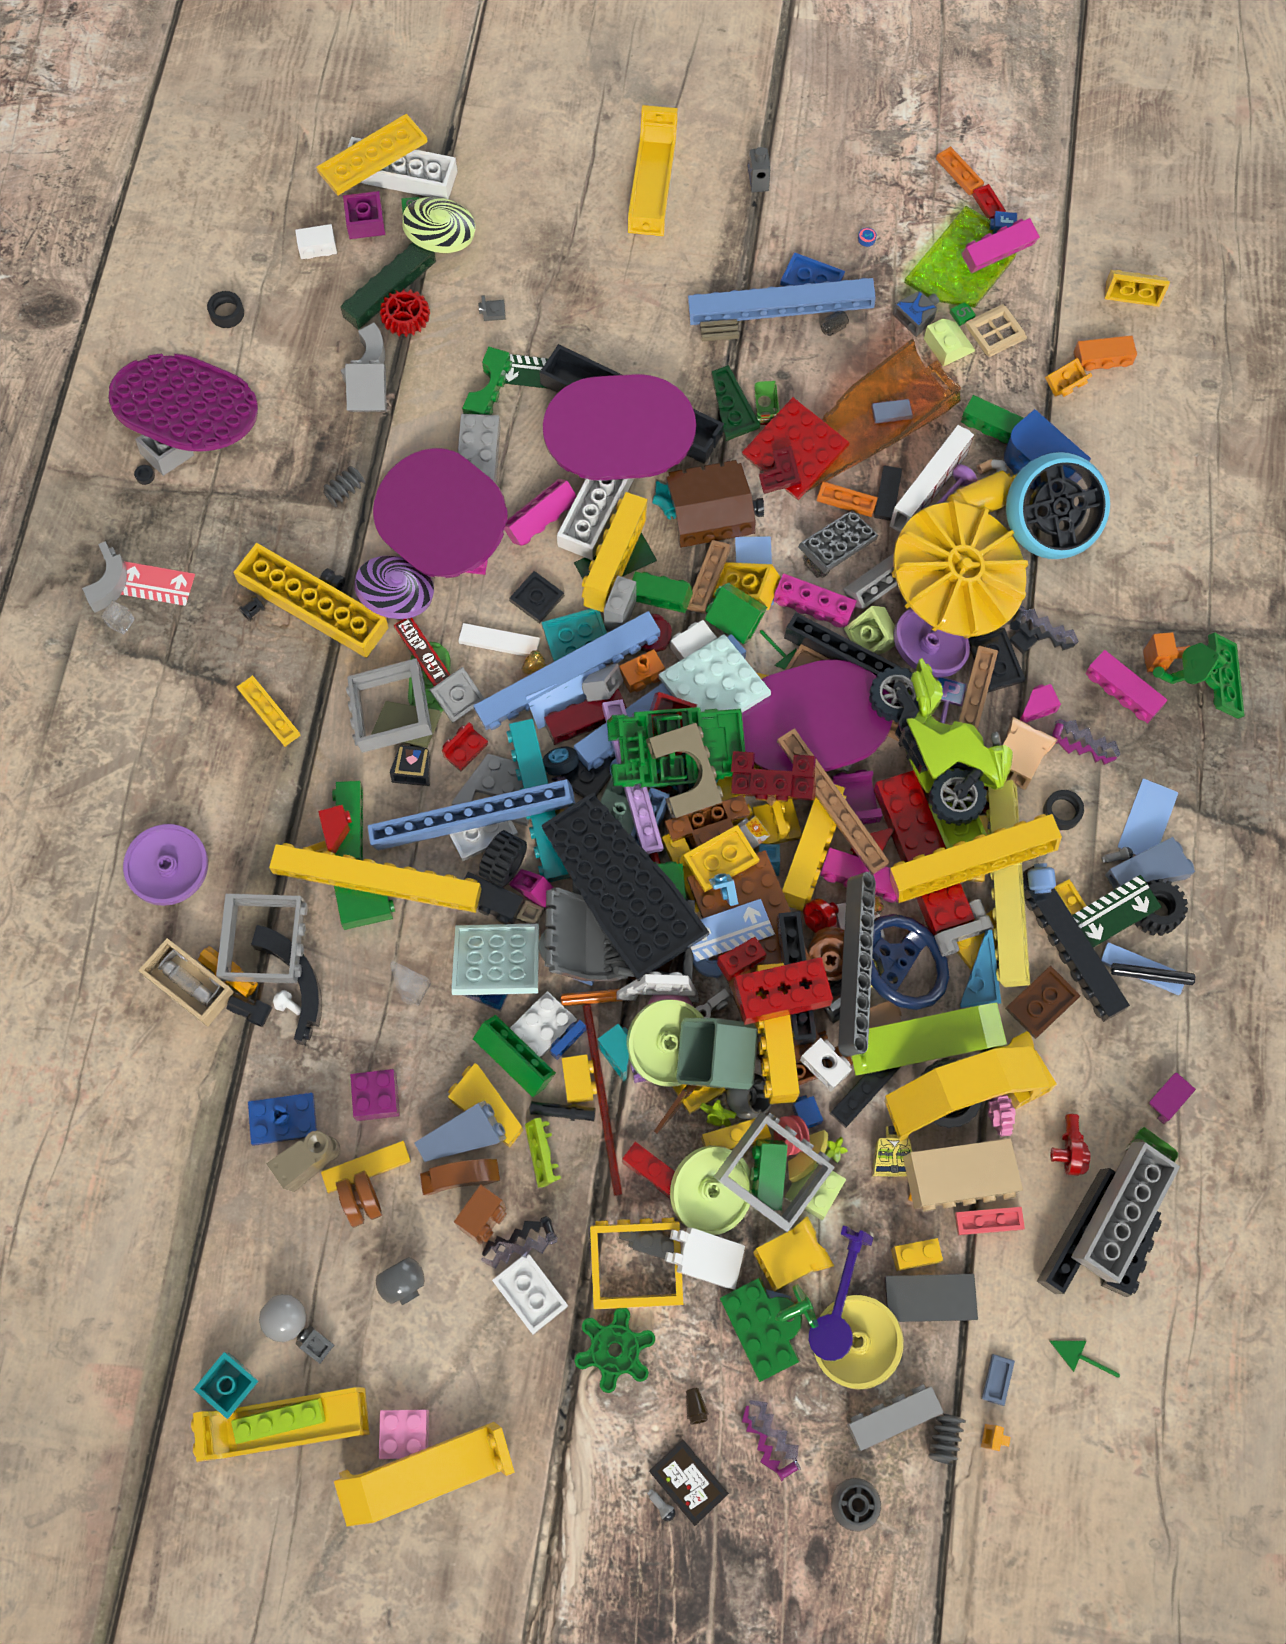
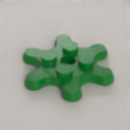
M617 1308L614 1312V1319L608 1326L600 1325L594 1318H587L582 1323V1330L590 1337L591 1346L587 1351L576 1355L575 1365L582 1370L592 1366L597 1367L602 1374L600 1388L605 1393H611L615 1390L617 1378L622 1374H630L637 1382L645 1381L649 1375L647 1367L639 1360V1353L642 1349L651 1347L655 1343L656 1338L650 1330H644L640 1333H634L630 1330L628 1325L630 1312L627 1308ZM617 1343L621 1346L622 1352L619 1356L613 1357L609 1354V1346L611 1344Z

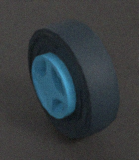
M568 746L555 748L543 757L545 771L553 776L567 774L574 770L579 763L576 750Z

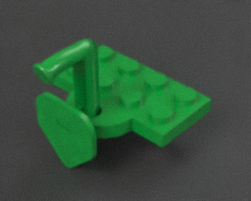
M1212 633L1208 635L1209 643L1207 646L1203 643H1198L1186 648L1182 655L1183 670L1170 674L1165 672L1163 667L1158 666L1154 668L1153 676L1170 684L1184 680L1189 684L1206 681L1208 686L1214 690L1213 703L1216 709L1237 719L1245 717L1237 644L1225 637Z
M761 1278L720 1298L759 1382L801 1362L791 1340L798 1335L802 1327V1314L805 1315L812 1328L819 1326L813 1305L798 1284L793 1286L798 1303L787 1297L778 1296L770 1298Z

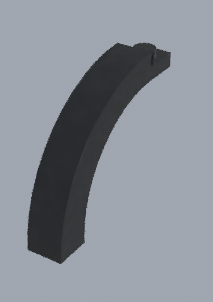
M257 925L251 943L253 948L275 956L290 968L292 941L277 931ZM303 954L299 960L302 972L297 980L300 986L302 1004L294 1040L297 1044L306 1046V1042L311 1039L313 1032L311 1025L320 1026L322 994L317 976Z

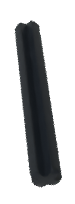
M1113 963L1110 968L1112 975L1184 985L1195 984L1196 978L1194 973Z

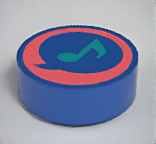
M863 228L859 231L858 242L862 246L870 247L876 242L877 234L871 228Z

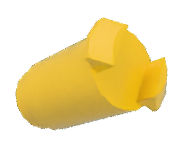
M1001 470L956 490L954 494L948 496L946 503H949L951 500H957L958 503L967 504L981 510L986 507L989 509L988 513H991L1006 506L1010 486L1017 474L1011 477L1010 473L1006 474L1005 471Z

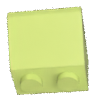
M941 319L927 326L924 340L943 367L975 352L974 347L955 321Z
M871 606L844 628L852 642L877 655L889 651L895 646V625L885 607Z
M815 1164L813 1171L807 1176L792 1183L784 1198L792 1202L819 1164ZM832 1171L804 1210L823 1220L846 1179Z

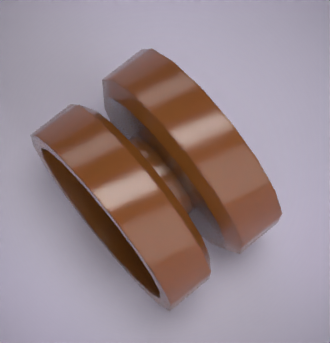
M838 927L820 929L813 935L809 944L808 955L810 959L822 957L828 981L842 979L844 929Z
M365 1170L354 1175L356 1189H354L351 1181L347 1178L336 1182L342 1209L353 1228L364 1224L365 1217L362 1209L365 1210L366 1215L371 1220L383 1216L376 1192Z

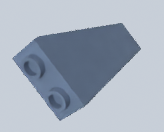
M1171 837L1111 868L1105 876L1115 890L1139 875L1143 877L1147 884L1151 880L1156 882L1158 879H1163V882L1166 883L1167 881L1186 880L1194 874L1195 870L1191 860L1187 859L1184 855L1181 844Z
M482 1101L414 1142L426 1162L497 1144L507 1138L504 1135V1127L494 1117V1110L491 1105Z

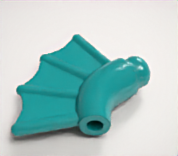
M656 481L652 504L659 506L667 519L671 520V517L675 519L676 513L668 486Z

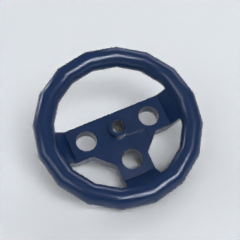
M889 914L875 918L871 973L872 987L881 997L897 1007L920 1010L933 1006L945 994L950 979L948 959L946 956L941 955L934 935L926 926L911 917ZM893 926L910 931L900 943L889 944L881 937L882 929ZM927 946L936 964L937 977L934 987L926 995L918 997L899 993L897 991L922 949ZM880 949L885 952L886 956L881 954ZM904 949L909 951L910 956L905 953Z

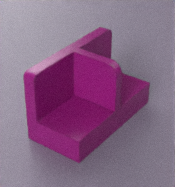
M1174 1073L1158 1089L1155 1096L1149 1101V1105L1160 1114L1157 1119L1165 1124L1175 1115L1196 1089L1178 1073Z

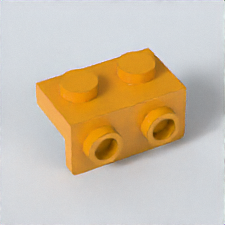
M1076 358L1045 376V379L1055 397L1061 394L1065 397L1073 392L1072 388L1075 386L1080 388L1087 384V379L1092 377V374H1086L1079 359Z

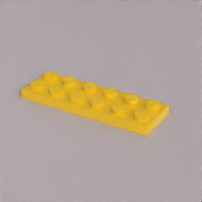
M405 114L316 167L317 172L338 196L427 143V137L413 120Z

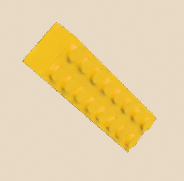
M258 543L253 546L233 572L237 582L365 658L369 656L389 628L386 617L372 612L362 603Z
M1042 814L1029 822L1020 821L1014 824V827L1008 829L999 828L993 834L987 836L985 834L978 835L969 842L960 841L948 849L939 848L933 854L927 856L924 854L918 855L912 861L906 863L905 861L897 862L890 868V882L898 903L1057 851L1062 836L1053 814L1047 816Z

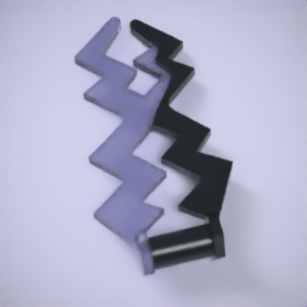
M1021 605L1010 623V629L1014 631L1019 629L1028 639L1036 636L1038 641L1050 638L1054 648L1061 646L1062 651L1073 648L1079 642L1073 629L1065 631L1063 625L1053 628L1048 616L1038 619L1035 609L1026 610ZM1023 616H1025L1026 623L1022 624L1021 622ZM1031 619L1035 629L1029 630L1028 620ZM1043 625L1046 632L1042 633L1038 626ZM1059 634L1061 639L1058 640L1056 635ZM1070 636L1074 643L1066 644L1065 637Z
M545 1216L540 1221H524L523 1229L515 1228L509 1240L496 1236L495 1242L489 1240L482 1255L485 1257L491 1249L496 1255L494 1260L481 1258L482 1262L496 1269L500 1260L507 1264L513 1252L527 1258L530 1250L533 1248L543 1254L549 1244L557 1242L558 1237L554 1232L552 1220ZM541 1227L544 1228L545 1238L540 1235L537 1241L530 1237L527 1238L530 1229L539 1233ZM518 1237L526 1240L523 1247L516 1244ZM500 1245L505 1247L504 1252L498 1250Z

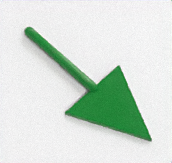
M760 630V634L783 657L774 666L785 670L797 649L795 648L786 655L763 630Z
M1049 1341L1073 1372L1079 1359L1117 1378L1120 1377L1119 1373L1082 1355L1087 1341Z

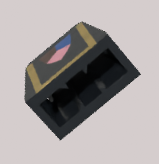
M415 745L400 746L390 769L391 782L430 786L429 749Z

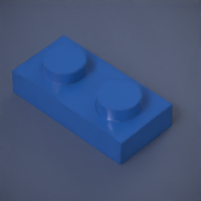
M581 1020L577 1023H571L565 1032L567 1033L562 1039L558 1037L551 1044V1055L558 1060L587 1030L586 1025Z

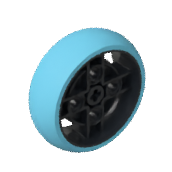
M1063 452L1043 455L1023 467L1014 478L1006 501L1007 521L1010 530L1014 531L1013 536L1029 552L1047 559H1064L1088 549L1103 532L1110 512L1109 490L1099 470L1086 459ZM1063 467L1070 468L1078 473L1084 480L1087 489H1082L1075 481L1066 478ZM1040 475L1041 483L1033 491L1029 503L1025 504L1031 484ZM1054 482L1057 484V489L1055 492L1052 490V484ZM1076 497H1078L1079 503L1077 506L1074 505V499ZM1060 503L1061 507L1056 509V505ZM1039 506L1042 507V513L1040 516L1037 514V509ZM1090 508V513L1087 522L1081 530V532L1076 536L1074 529H1076L1081 524L1086 515L1087 509ZM1061 521L1064 522V527L1062 530L1059 529V523ZM1034 523L1042 532L1051 535L1053 545H1048L1038 540L1031 532L1028 524Z

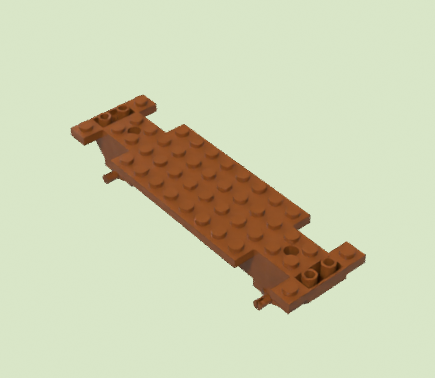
M740 795L684 816L667 820L665 825L672 842L689 837L690 847L693 850L733 828L732 822L750 816V811L744 796ZM766 850L756 853L760 859L757 864L732 877L738 899L737 905L730 906L726 900H723L720 888H712L704 892L694 875L687 877L702 919L761 899L775 934L758 940L767 954L765 961L758 965L782 963L776 920L779 913L791 911ZM805 947L806 960H810V957ZM728 951L723 952V953H720V954H717V957H720L721 955L727 953ZM757 966L751 968L743 974L756 972ZM732 979L729 982L727 981V983L729 985L732 996L742 1018L740 1006L738 1003L734 987V979ZM816 1030V1040L814 1044L820 1038L822 1040L828 1039L825 1030L819 1033ZM814 1044L794 1046L799 1085L818 1079L800 1061L802 1055ZM837 1046V1047H834V1048H835L834 1052H835L839 1057L843 1056V1055L840 1053L838 1046ZM758 1054V1059H760V1063L763 1062L764 1057L763 1055ZM845 1057L852 1066L853 1062L851 1057ZM822 1060V1064L824 1067H833V1063L831 1060Z

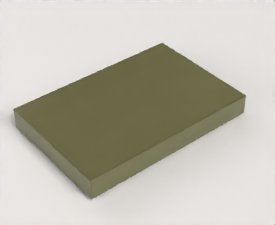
M385 701L371 735L419 723L416 706ZM428 708L432 735L402 743L428 748L442 715L440 710Z

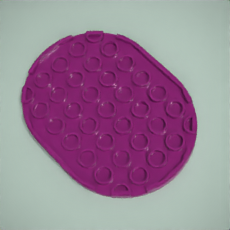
M161 353L149 355L148 358L140 361L134 360L120 369L109 385L108 398L110 408L114 416L124 426L181 450L196 452L212 451L232 445L250 432L258 416V404L255 393L243 379L233 373L187 355L174 354V356H163Z
M643 374L590 377L576 381L555 395L549 403L543 419V437L549 454L567 472L570 471L581 478L589 480L645 478L665 473L669 468L678 465L685 458L694 442L696 432L695 413L684 393L664 379Z
M431 448L405 457L387 473L375 496L373 518L376 529L383 541L415 569L431 577L453 578L469 570L473 571L495 552L504 536L503 531L507 523L508 511L502 491L490 477L459 453L448 449Z
M821 660L762 678L761 680L770 689L771 695L742 713L745 752L755 753L754 764L761 769L792 771L793 764L778 744L777 739L795 728L825 772L859 762L869 757L885 742L893 721H886L884 717H879L876 710L874 711L871 707L872 703L869 701V692L876 676L851 662ZM883 688L882 695L889 694V692ZM886 699L889 704L892 703L891 699Z

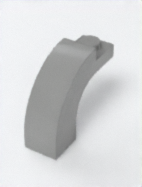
M372 323L358 331L360 341L366 349L364 355L359 360L362 361V364H369L370 360H380L381 364H384L385 347L382 335L376 324ZM345 367V368L341 369V374H342V377H343V381H344L345 384H346V367Z
M106 541L98 544L106 561V571L99 581L82 588L94 613L114 603L123 592L127 581V568L120 554H116L113 547L109 548Z

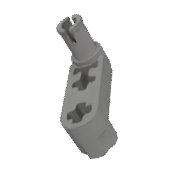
M981 899L969 903L975 918L974 922L943 931L934 936L942 956H949L958 952L960 949L957 942L983 934L986 930L994 928L990 917L986 915Z

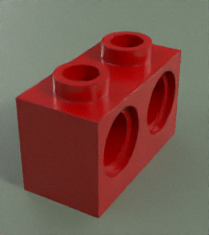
M755 936L718 957L717 965L729 982L735 976L741 975L764 962L767 954Z

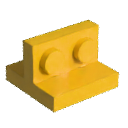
M788 799V802L775 801L772 806L765 804L752 808L754 817L758 818L770 834L761 844H779L801 839L802 833L792 799Z

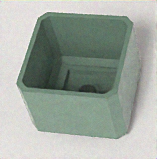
M684 1018L680 1031L676 1076L678 1083L713 1088L749 1090L754 1084L758 1029L755 1024L744 1025V1022L719 1018Z

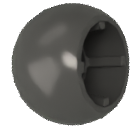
M754 1073V1084L749 1090L727 1089V1104L730 1110L737 1114V1117L752 1120L757 1118L760 1112L766 1114L772 1104H769L768 1098L764 1097L763 1085H765L766 1079L761 1075Z
M410 1257L376 1276L377 1291L382 1299L390 1304L400 1301L401 1305H404L418 1297L419 1293L417 1290L423 1287L425 1282L422 1267Z
M850 1478L841 1482L834 1490L831 1498V1509L836 1521L842 1527L850 1531L860 1532L871 1528L877 1522L881 1512V1499L877 1489L871 1483L861 1478ZM854 1488L855 1494L850 1495L846 1501H842L844 1494L849 1489ZM861 1489L867 1493V1495L870 1498L871 1504H869L868 1499L861 1494ZM855 1498H860L863 1501V1508L859 1512H855L852 1509V1501ZM841 1505H846L848 1512L853 1515L851 1521L844 1515ZM870 1509L867 1517L859 1521V1516L865 1515Z

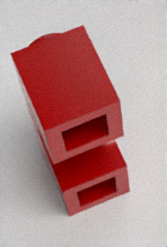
M635 1141L622 1158V1163L637 1175L645 1177L656 1186L658 1191L670 1199V1187L675 1171Z

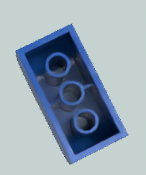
M1035 409L1013 428L1004 451V461L1014 475L1018 474L1023 467L1034 459L1050 453H1070L1082 457L1089 462L1091 458ZM1063 467L1066 478L1076 483L1082 479L1074 470ZM1040 475L1031 484V489L1035 490L1041 483ZM1054 482L1052 484V490L1055 492L1057 489V484Z

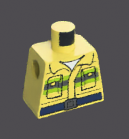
M886 1126V1138H879L876 1141L872 1176L907 1177L903 1156L912 1152L910 1139L899 1141L894 1126Z

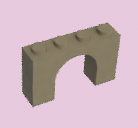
M696 723L646 739L652 759L673 752H683L690 755L698 767V778L691 789L665 799L671 818H678L722 802V789L716 784V771L713 766H710L708 760L710 753L707 746L703 745L701 739L704 737L700 726L697 727Z

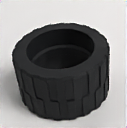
M943 1058L942 1060L934 1061L933 1064L925 1068L921 1076L935 1068L959 1060ZM982 1102L965 1107L960 1111L949 1113L933 1123L940 1127H961L976 1117Z

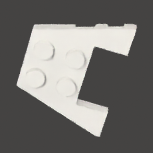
M650 972L645 974L639 982L635 980L616 992L617 1000L635 1001L638 995L688 996L691 1002H698V992L689 976H683L682 973L678 972L670 973L669 975H661L660 972Z

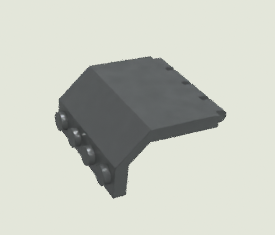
M558 887L547 890L546 906L550 908L546 909L545 926L550 929L545 930V947L549 948V950H545L544 966L549 967V972L580 981H616L628 978V976L614 974L615 966L627 967V965L602 932L582 896Z

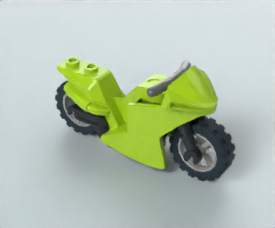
M923 658L919 659L916 672L911 673L907 668L899 669L900 667H894L893 669H885L883 673H878L872 682L869 692V701L872 703L871 707L874 711L876 710L879 717H884L886 721L893 720L898 723L895 735L899 739L898 744L900 747L903 746L905 748L906 758L910 761L919 783L925 792L929 793V803L932 805L933 813H936L941 821L943 819L947 824L951 825L953 823L955 826H961L963 823L966 825L971 823L972 820H976L987 800V791L983 787H991L994 790L1003 787L1012 766V750L1006 745H1001L998 732L991 734L993 746L987 748L984 746L983 737L975 726L954 721L952 725L940 723L933 718L932 714L942 699L943 689L941 683L933 677L930 665L926 664ZM894 683L893 689L888 684ZM883 688L891 694L882 695ZM886 699H891L892 703L889 704ZM955 784V787H954L953 790H951L950 788H948V786ZM943 791L947 792L951 796L943 798ZM963 801L972 802V805L967 808ZM946 802L952 803V808L948 806Z

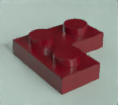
M789 446L773 451L777 469L759 474L764 494L801 484L792 447Z

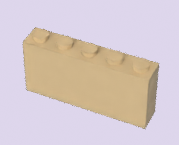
M1011 1138L911 1152L903 1156L914 1209L922 1208L923 1212L935 1210L936 1206L943 1205V1209L952 1208L959 1202H963V1206L972 1205L979 1199H983L984 1203L995 1201L996 1197L1003 1196L1004 1200L1016 1197V1193L1023 1191Z

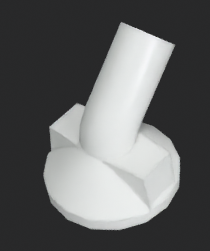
M282 990L274 996L273 1004L276 1010L284 1011L287 1007L296 1015L301 1013V1007L291 1000V993Z

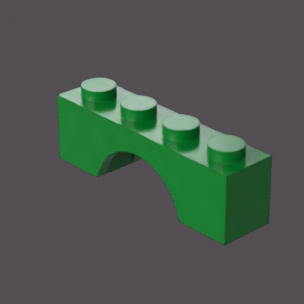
M488 346L482 365L483 372L489 376L490 381L482 390L468 393L462 407L463 414L492 415L494 402L497 403L500 395L499 390L501 387H504L506 382L505 375L512 368L509 352Z

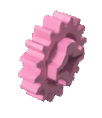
M1004 1094L988 1101V1116L992 1127H995L1000 1137L1011 1136L1012 1124H1015L1016 1115L1011 1098Z

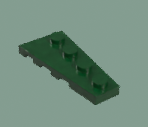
M727 365L712 371L711 376L721 422L724 423L725 442L760 429V423L730 366Z

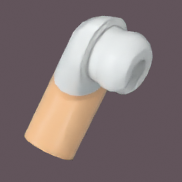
M990 459L977 465V470L980 474L991 469H996L997 472L1001 470L1006 472L1007 467L1003 460Z

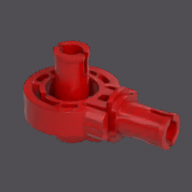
M817 898L804 906L803 915L805 923L813 932L816 933L818 930L826 927H837L836 914L839 913V908L834 902L828 904L823 899Z
M1067 1114L1065 1116L1066 1132L1062 1135V1140H1065V1149L1052 1147L1050 1160L1051 1162H1064L1066 1175L1079 1176L1087 1173L1089 1170L1091 1155L1087 1144L1084 1142V1135L1079 1132V1115Z

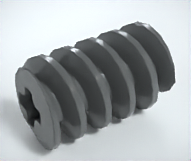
M352 466L347 468L348 472L342 471V476L337 475L335 477L336 481L332 479L329 482L330 485L325 484L323 486L326 498L334 507H337L336 500L343 503V495L349 498L348 491L355 494V486L361 489L360 482L366 484L359 471Z
M942 1413L944 1416L936 1417V1420L942 1425L934 1426V1429L940 1434L932 1436V1439L938 1443L930 1445V1448L936 1453H930L928 1457L936 1462L954 1466L950 1461L958 1460V1457L952 1454V1452L960 1451V1448L954 1443L962 1441L956 1433L964 1432V1429L958 1426V1424L966 1423V1420Z

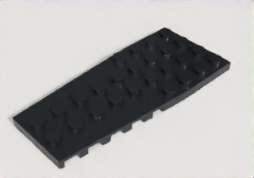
M595 793L589 794L542 824L545 835L602 932L638 982L645 974L654 972L709 935L708 929L674 883L649 858L647 852L635 842L633 836L628 834L619 820L613 817L609 809L599 801Z

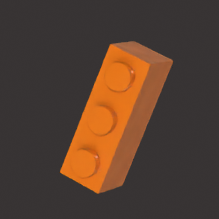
M1133 335L1078 341L1074 350L1075 359H1079L1085 371H1091L1093 369H1109L1133 365L1137 351Z

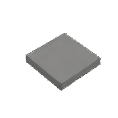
M463 667L430 689V692L452 723L474 708L473 705L484 700V697Z

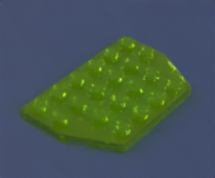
M965 206L908 274L904 283L922 292L926 297L935 294L941 303L954 305L962 303L975 308L1015 260L1017 254L1010 255L971 273L961 255L966 248L965 246L972 241H980L982 237L989 233L992 235L996 233L990 230V220Z

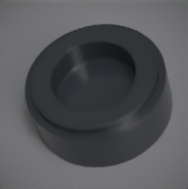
M140 465L135 469L134 476L138 483L147 485L154 480L155 473L149 465Z

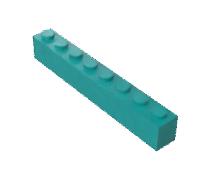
M533 719L509 724L510 731H506L508 742H513L514 746L511 754L513 762L517 761L519 769H515L517 780H522L523 788H520V790L548 784ZM555 810L526 817L527 820L531 819L532 827H529L531 839H536L537 846L533 847L536 859L540 858L542 865L538 866L539 874L549 883L570 878L542 829V824L556 816Z

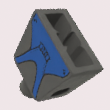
M763 147L750 149L747 166L751 193L769 191L771 169L768 149ZM761 172L762 178H758L757 174Z
M918 291L895 303L893 316L915 337H918L934 320L937 311L935 305L939 303V298L935 294L926 297L922 292Z

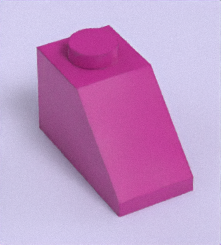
M1041 684L1033 688L1020 718L1021 721L1028 723L1058 711L1061 703L1051 684L1046 686Z
M521 869L509 883L520 894L542 907H546V891L554 888L543 876Z

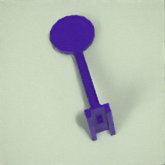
M847 1226L842 1227L841 1235L849 1239L848 1254L832 1314L819 1317L817 1319L819 1326L816 1328L811 1327L809 1330L808 1341L812 1351L816 1356L827 1361L842 1359L849 1353L852 1347L853 1333L850 1325L842 1318V1312L857 1255L860 1253L862 1245L872 1246L874 1239L865 1231L855 1232Z

